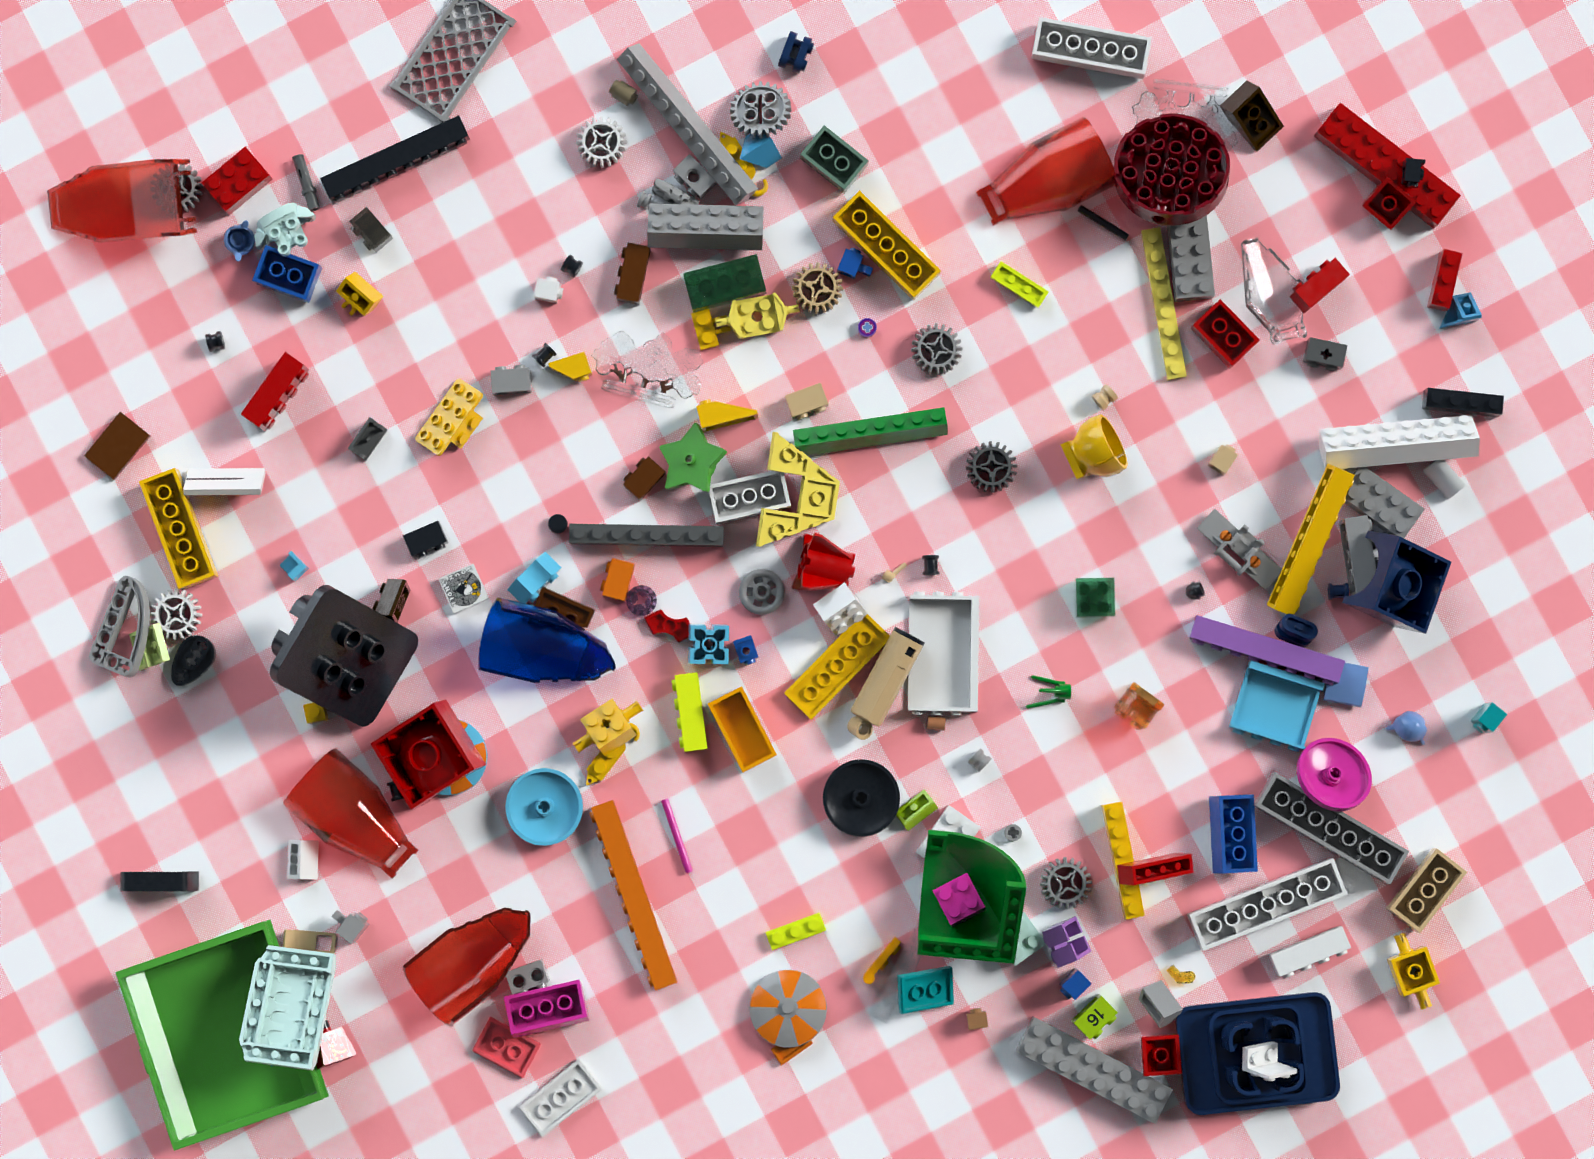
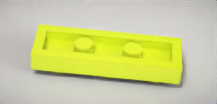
M1000 261L990 277L1036 308L1040 307L1049 291Z
M819 912L765 933L771 949L775 950L824 932L826 928Z

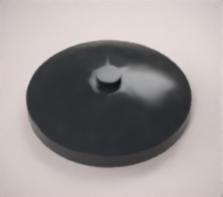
M858 759L842 764L832 772L824 787L823 805L829 820L839 830L852 836L865 837L881 832L894 820L899 809L900 792L895 778L884 766L871 760Z

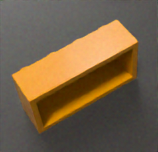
M742 686L708 703L743 773L777 756Z

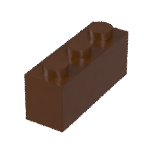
M628 242L627 247H623L621 258H624L623 266L619 265L617 275L620 277V282L615 285L614 289L617 301L640 305L651 248L648 246Z

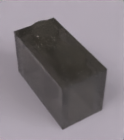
M367 207L349 221L352 225L350 229L357 237L359 235L363 237L365 241L362 243L369 251L373 249L377 253L393 239L392 235Z

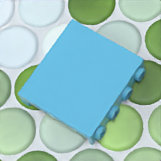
M1252 660L1248 661L1229 727L1233 728L1232 732L1244 735V732L1252 734L1251 738L1256 740L1268 739L1272 745L1279 747L1281 744L1288 745V749L1295 752L1304 750L1320 692L1323 691L1325 683Z

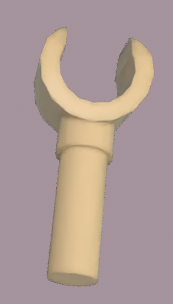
M904 562L893 573L887 569L882 579L888 583L892 582L895 576L907 564Z

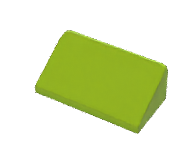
M922 790L901 806L896 816L907 831H909L937 810L938 807L928 793Z

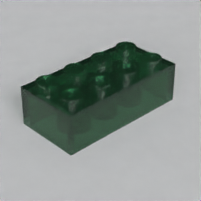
M757 254L683 273L693 313L732 303L733 300L738 301L767 294Z

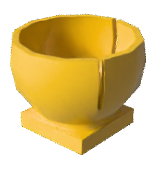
M1102 414L1091 417L1081 424L1074 440L1060 444L1076 479L1085 478L1090 475L1109 477L1119 474L1128 466L1127 456L1124 454L1125 450L1112 424Z

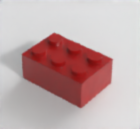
M245 146L201 183L225 212L231 215L272 181L273 178Z
M1221 299L1190 328L1229 369L1260 341Z

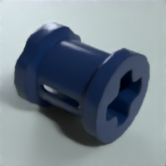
M1328 583V600L1349 596L1348 583H1344V585Z

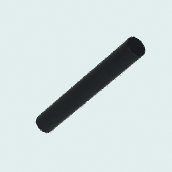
M1080 205L1077 211L1113 234L1125 241L1128 238V233L1083 205Z

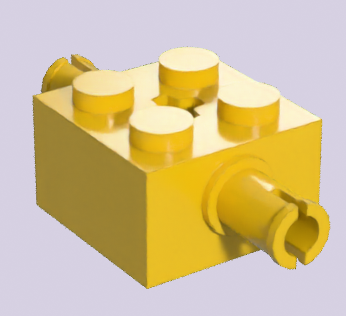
M612 698L580 719L587 730V734L573 742V745L578 753H580L588 746L596 744L601 753L606 756L637 736L629 724V719L644 710L637 700L622 710Z
M1405 932L1395 935L1394 938L1400 952L1396 956L1387 958V962L1398 992L1403 997L1415 994L1420 1009L1429 1008L1432 1004L1426 990L1429 987L1440 984L1428 948L1426 946H1420L1415 949L1410 948ZM1411 967L1417 968V971L1414 972L1415 975L1410 974Z

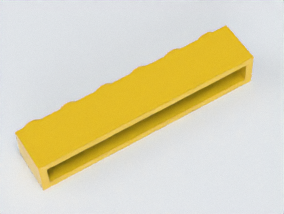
M1121 801L1101 805L1123 917L1127 920L1145 916L1139 885L1119 884L1117 865L1134 862L1123 803Z

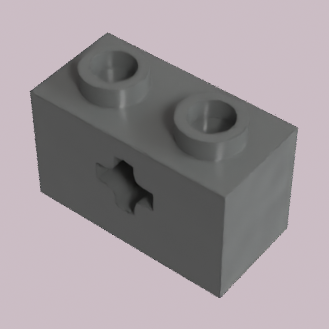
M1310 337L1307 340L1303 362H1306L1307 366L1318 368L1320 365L1326 367L1328 371L1337 372V370H1341L1344 366L1348 345ZM1324 351L1326 352V355L1329 356L1326 359H1323L1324 356L1320 355Z

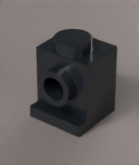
M1406 158L1403 161L1401 184H1406L1408 188H1418V183L1420 180H1423L1424 169H1421V167L1425 164L1426 160Z

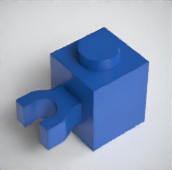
M846 248L837 272L855 279L857 272L870 277L873 268L861 264L864 255H861V251L855 248H850V250Z

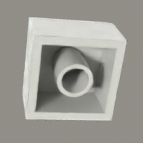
M845 582L813 604L823 621L836 636L844 633L848 627L861 621L867 615V612Z

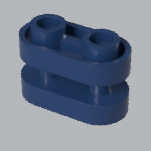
M790 31L778 66L785 69L787 64L793 66L792 72L799 74L800 71H805L808 63L805 58L807 53L811 54L814 43H812V38L807 36L804 37L803 41L798 40V33ZM794 46L800 48L796 59L790 57Z
M1287 614L1275 626L1274 632L1279 639L1305 648L1317 636L1318 629L1314 623L1293 614Z

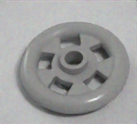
M767 569L751 571L743 578L739 587V597L743 606L748 611L758 615L770 614L777 610L785 596L782 580L776 573ZM762 577L763 582L755 584L754 578ZM771 580L776 585V588L773 590L767 584ZM747 587L753 588V596H747ZM761 588L766 591L763 596L758 594V590ZM771 594L776 597L772 604L767 602ZM755 599L763 602L761 607L753 605Z

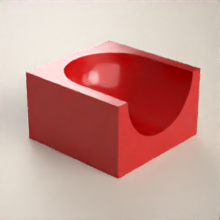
M446 699L432 703L370 743L411 810L425 805L431 798L447 787L486 765Z

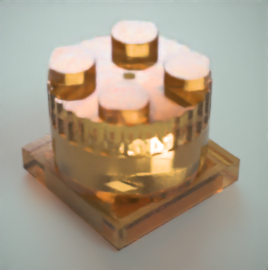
M1132 682L1127 686L1126 691L1114 706L1116 709L1114 713L1121 719L1127 718L1130 720V725L1136 730H1145L1158 711L1162 710L1164 703L1137 683Z

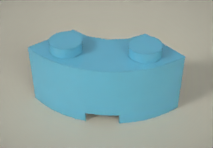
M544 552L515 579L507 590L523 606L529 601L533 603L538 598V592L548 582L552 584L559 577L557 573L562 567L549 554Z

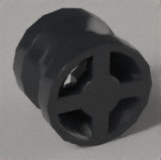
M570 254L560 270L569 273L570 277L575 278L583 262L575 260L574 256Z
M217 331L212 335L210 333L205 334L210 353L214 352L215 349H225V342L221 331Z

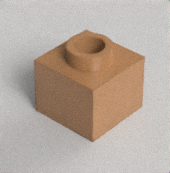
M981 1008L970 1009V1013H966L969 1030L988 1027L986 1011H981Z

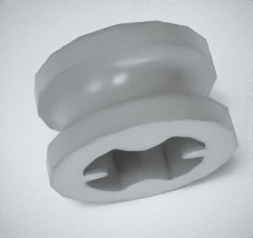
M643 191L637 207L640 208L642 206L644 210H647L652 194L647 195Z
M1010 824L1005 828L1004 835L1009 841H1017L1022 835V830L1018 825ZM1014 827L1015 830H1018L1016 838L1008 835V830L1011 831L1009 828Z

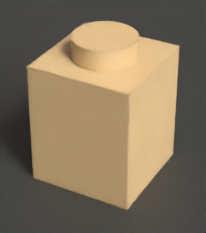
M1222 444L1208 466L1224 476L1238 456L1235 453L1236 449L1228 444L1225 446Z

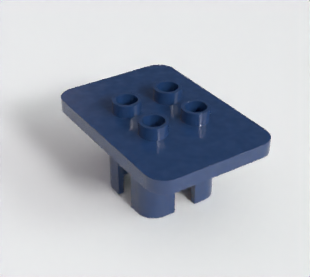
M1305 992L1188 1005L1182 1008V1012L1175 1019L1176 1033L1179 1035L1184 1101L1187 1108L1194 1114L1208 1115L1325 1102L1334 1099L1340 1091L1331 1004L1328 998L1321 993ZM1271 1041L1278 1043L1277 1062L1298 1069V1073L1290 1075L1289 1078L1278 1077L1274 1081H1265L1263 1077L1251 1076L1250 1073L1242 1070L1243 1047Z

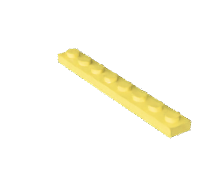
M1161 228L1141 230L1167 380L1185 378L1187 375Z

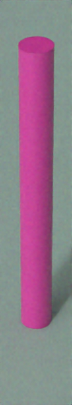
M669 799L661 800L685 873L692 872L693 870Z

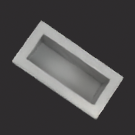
M1162 980L1142 988L1139 1000L1159 1028L1174 1021L1182 1012V1007Z

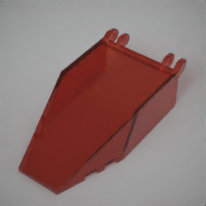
M150 159L97 165L87 168L86 171L74 175L68 181H63L47 190L51 229L74 234L98 243L176 237L197 233V229L194 228L184 230V222H194L196 217L183 218L179 176L191 175V171L183 170L178 172V164L187 165L190 163V159Z

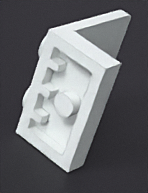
M1271 1041L1243 1047L1242 1070L1250 1073L1251 1076H1260L1265 1081H1274L1275 1078H1289L1290 1075L1298 1073V1069L1277 1062L1278 1043Z

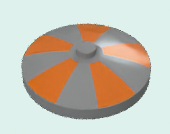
M780 970L769 974L759 982L752 993L749 1011L752 1024L763 1039L775 1046L792 1048L808 1043L820 1032L826 1019L827 1003L821 987L812 977L797 970Z

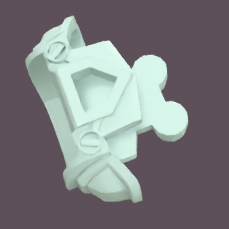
M287 203L260 218L256 224L258 227L254 236L256 248L263 250L265 245L268 246L269 243L275 241L279 254L284 257L289 256L291 248L294 246L305 247L307 245L308 238L305 236L301 225L315 221L316 215L306 207L297 206L296 203Z

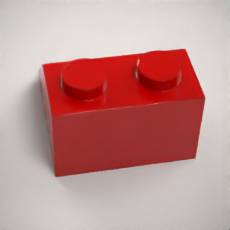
M1387 177L1363 201L1362 206L1388 229L1392 230L1417 201Z
M1179 1035L1141 1037L1143 1076L1182 1074Z

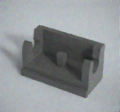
M369 417L348 449L367 461L388 429Z

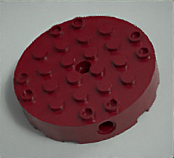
M1169 113L1160 114V117L1142 120L1129 133L1123 136L1115 153L1114 183L1120 199L1131 212L1151 223L1176 226L1195 222L1208 215L1219 205L1228 187L1230 157L1225 147V142L1217 131L1214 132L1207 126V123L1192 116Z

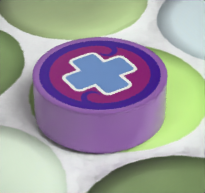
M864 318L859 322L858 332L861 336L869 338L876 333L877 325L873 319Z

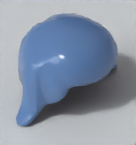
M247 220L239 225L228 228L224 234V245L228 251L233 253L237 262L241 261L242 255L251 252L255 243L254 233L248 228L249 222Z
M1406 711L1397 717L1392 725L1386 727L1387 730H1395L1397 735L1406 741L1416 742L1420 740L1425 745L1423 738L1426 735L1427 728L1424 718L1417 712Z

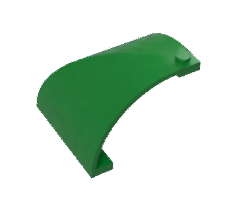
M928 830L920 899L917 955L1015 964L1027 887L1020 867L1008 854L995 845L970 835ZM968 873L987 910L952 928L933 890Z

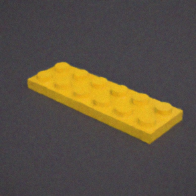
M868 614L865 615L861 621L848 627L784 694L812 720L886 644L890 635Z

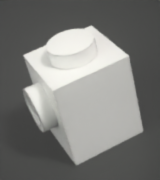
M537 278L534 298L557 304L558 299H562L564 288H561V284L557 282L558 279Z

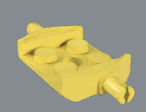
M775 292L771 295L738 301L733 300L729 315L726 318L715 319L716 327L730 326L735 335L742 339L783 331L786 316L791 313L800 312L798 304L785 306ZM759 312L762 315V320L755 322L751 317L752 313Z

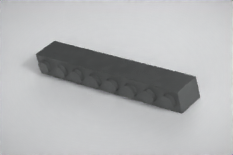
M569 523V543L576 545L723 547L724 527Z

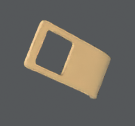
M284 929L283 947L335 953L336 933ZM317 935L332 936L331 951L316 950Z

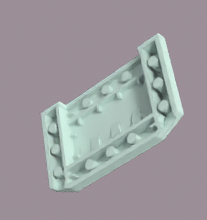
M268 945L263 956L255 962L239 1041L243 1049L244 1060L252 1063L313 1071L318 1059L336 969V955L333 953Z

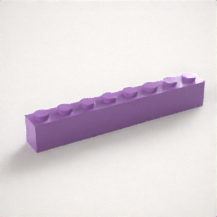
M1199 615L1195 617L1189 637L1193 639L1192 643L1203 646L1206 643L1211 645V649L1221 652L1222 649L1229 650L1230 655L1240 657L1242 654L1248 656L1250 661L1259 663V660L1267 662L1266 665L1274 668L1281 666L1287 672L1293 674L1300 672L1304 674L1303 677L1315 680V677L1323 679L1322 683L1331 686L1334 683H1339L1345 660Z

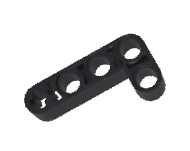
M199 871L120 872V891H199Z

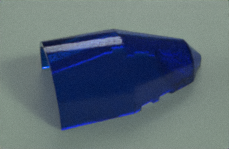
M496 598L488 612L478 654L479 670L532 683H540V680L558 682V680L570 679V681H594L601 678L602 674L616 669L615 660L606 642L554 610L504 598Z

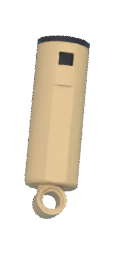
M894 627L851 708V712L856 715L849 720L847 725L848 731L861 740H866L872 735V724L878 727L881 726L925 642Z

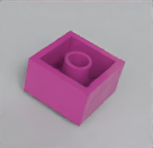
M968 873L933 890L952 928L987 910Z

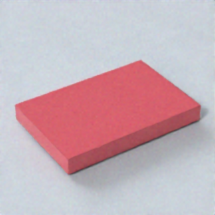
M490 1016L472 1051L524 1078L541 1043L527 1035L514 1038L511 1035L510 1026Z

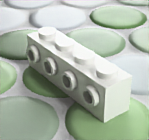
M1339 925L1268 955L1278 977L1282 976L1285 979L1294 975L1293 971L1298 969L1305 971L1312 968L1311 964L1315 962L1322 964L1329 961V957L1332 955L1342 956L1348 953L1347 949H1350L1351 946L1343 926Z

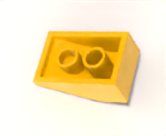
M710 399L699 402L700 405L696 406L703 432L758 419L757 410L717 401L711 402Z

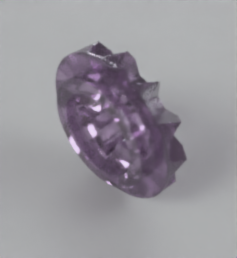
M635 586L627 594V607L635 615H648L656 607V594L648 586ZM637 593L642 597L649 596L645 601L646 608L641 604L634 605L638 601Z

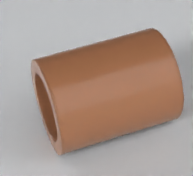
M928 716L927 729L945 731L946 717Z

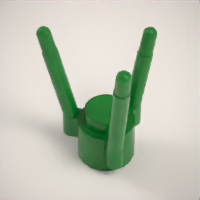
M1031 676L1032 679L1058 685L1054 689H1039V692L1054 693V697L1058 698L1026 705L1027 709L1058 702L1065 703V699H1071V684H1065V681Z

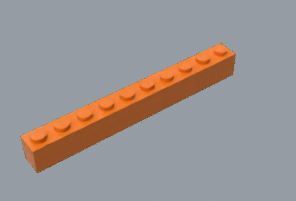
M611 800L591 807L592 812H589L592 823H597L599 830H596L599 842L603 841L605 848L602 849L606 860H610L611 866L608 868L611 877H615L618 883L615 885L618 896L622 895L624 903L621 904L624 914H628L631 920L628 922L631 933L635 932L637 937L634 940L637 951L641 950L643 954L641 963L643 968L648 969L650 974L647 977L650 988L654 987L656 991L673 985L678 981L615 802Z

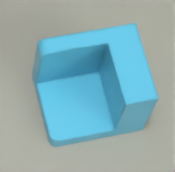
M290 551L288 553L289 556L280 564V567L296 582L309 567L294 552Z

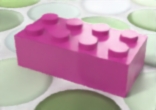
M580 979L504 997L510 1031L514 1038L590 1021Z

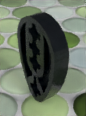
M193 635L186 638L180 644L171 668V680L175 685L184 686L194 682L213 665L216 658V649L208 638ZM206 641L207 649H201V657L194 659L196 665H190L189 667L187 659L194 657L193 650H199V642L203 643ZM185 671L183 675L185 680L177 682L178 677L176 675L182 674Z

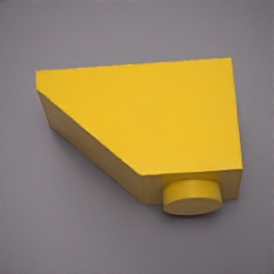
M585 351L548 363L551 370L573 381L578 380L579 383L589 380V376H592Z

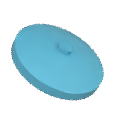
M549 768L534 769L520 776L511 786L506 798V816L513 831L523 840L541 846L557 844L567 839L578 827L583 814L582 795L575 782L566 774Z

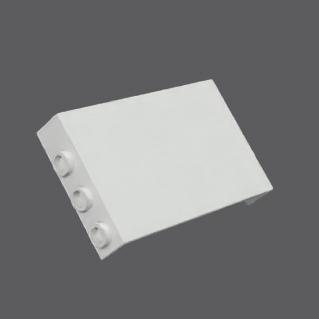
M915 591L914 595L909 596V634L925 642L908 674V711H912V715H923V711H931V715H943V712H950V715H962V712H978L979 596H963L964 592H952V596L944 595V592H933V595H925V592Z

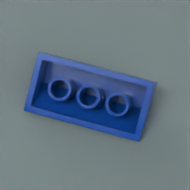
M1254 794L1209 796L1213 873L1258 872Z

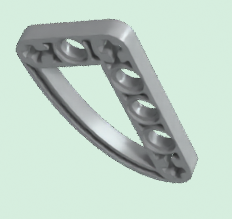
M130 576L120 578L89 654V659L93 664L129 678L134 677L138 672L147 643L150 623L148 596L144 586L137 579ZM134 595H136L138 624L133 649L128 659L113 653L112 650ZM123 598L124 604L119 608L118 601ZM113 616H116V623L114 625H111V618ZM106 634H109V640H108V642H107V643H104V642H103L104 636H105ZM116 657V665L111 667V660ZM123 664L130 667L129 671L122 668Z

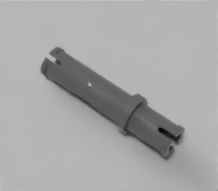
M295 155L292 157L302 187V196H305L308 209L311 212L319 210L320 206L316 196L317 190L316 187H313L304 155Z

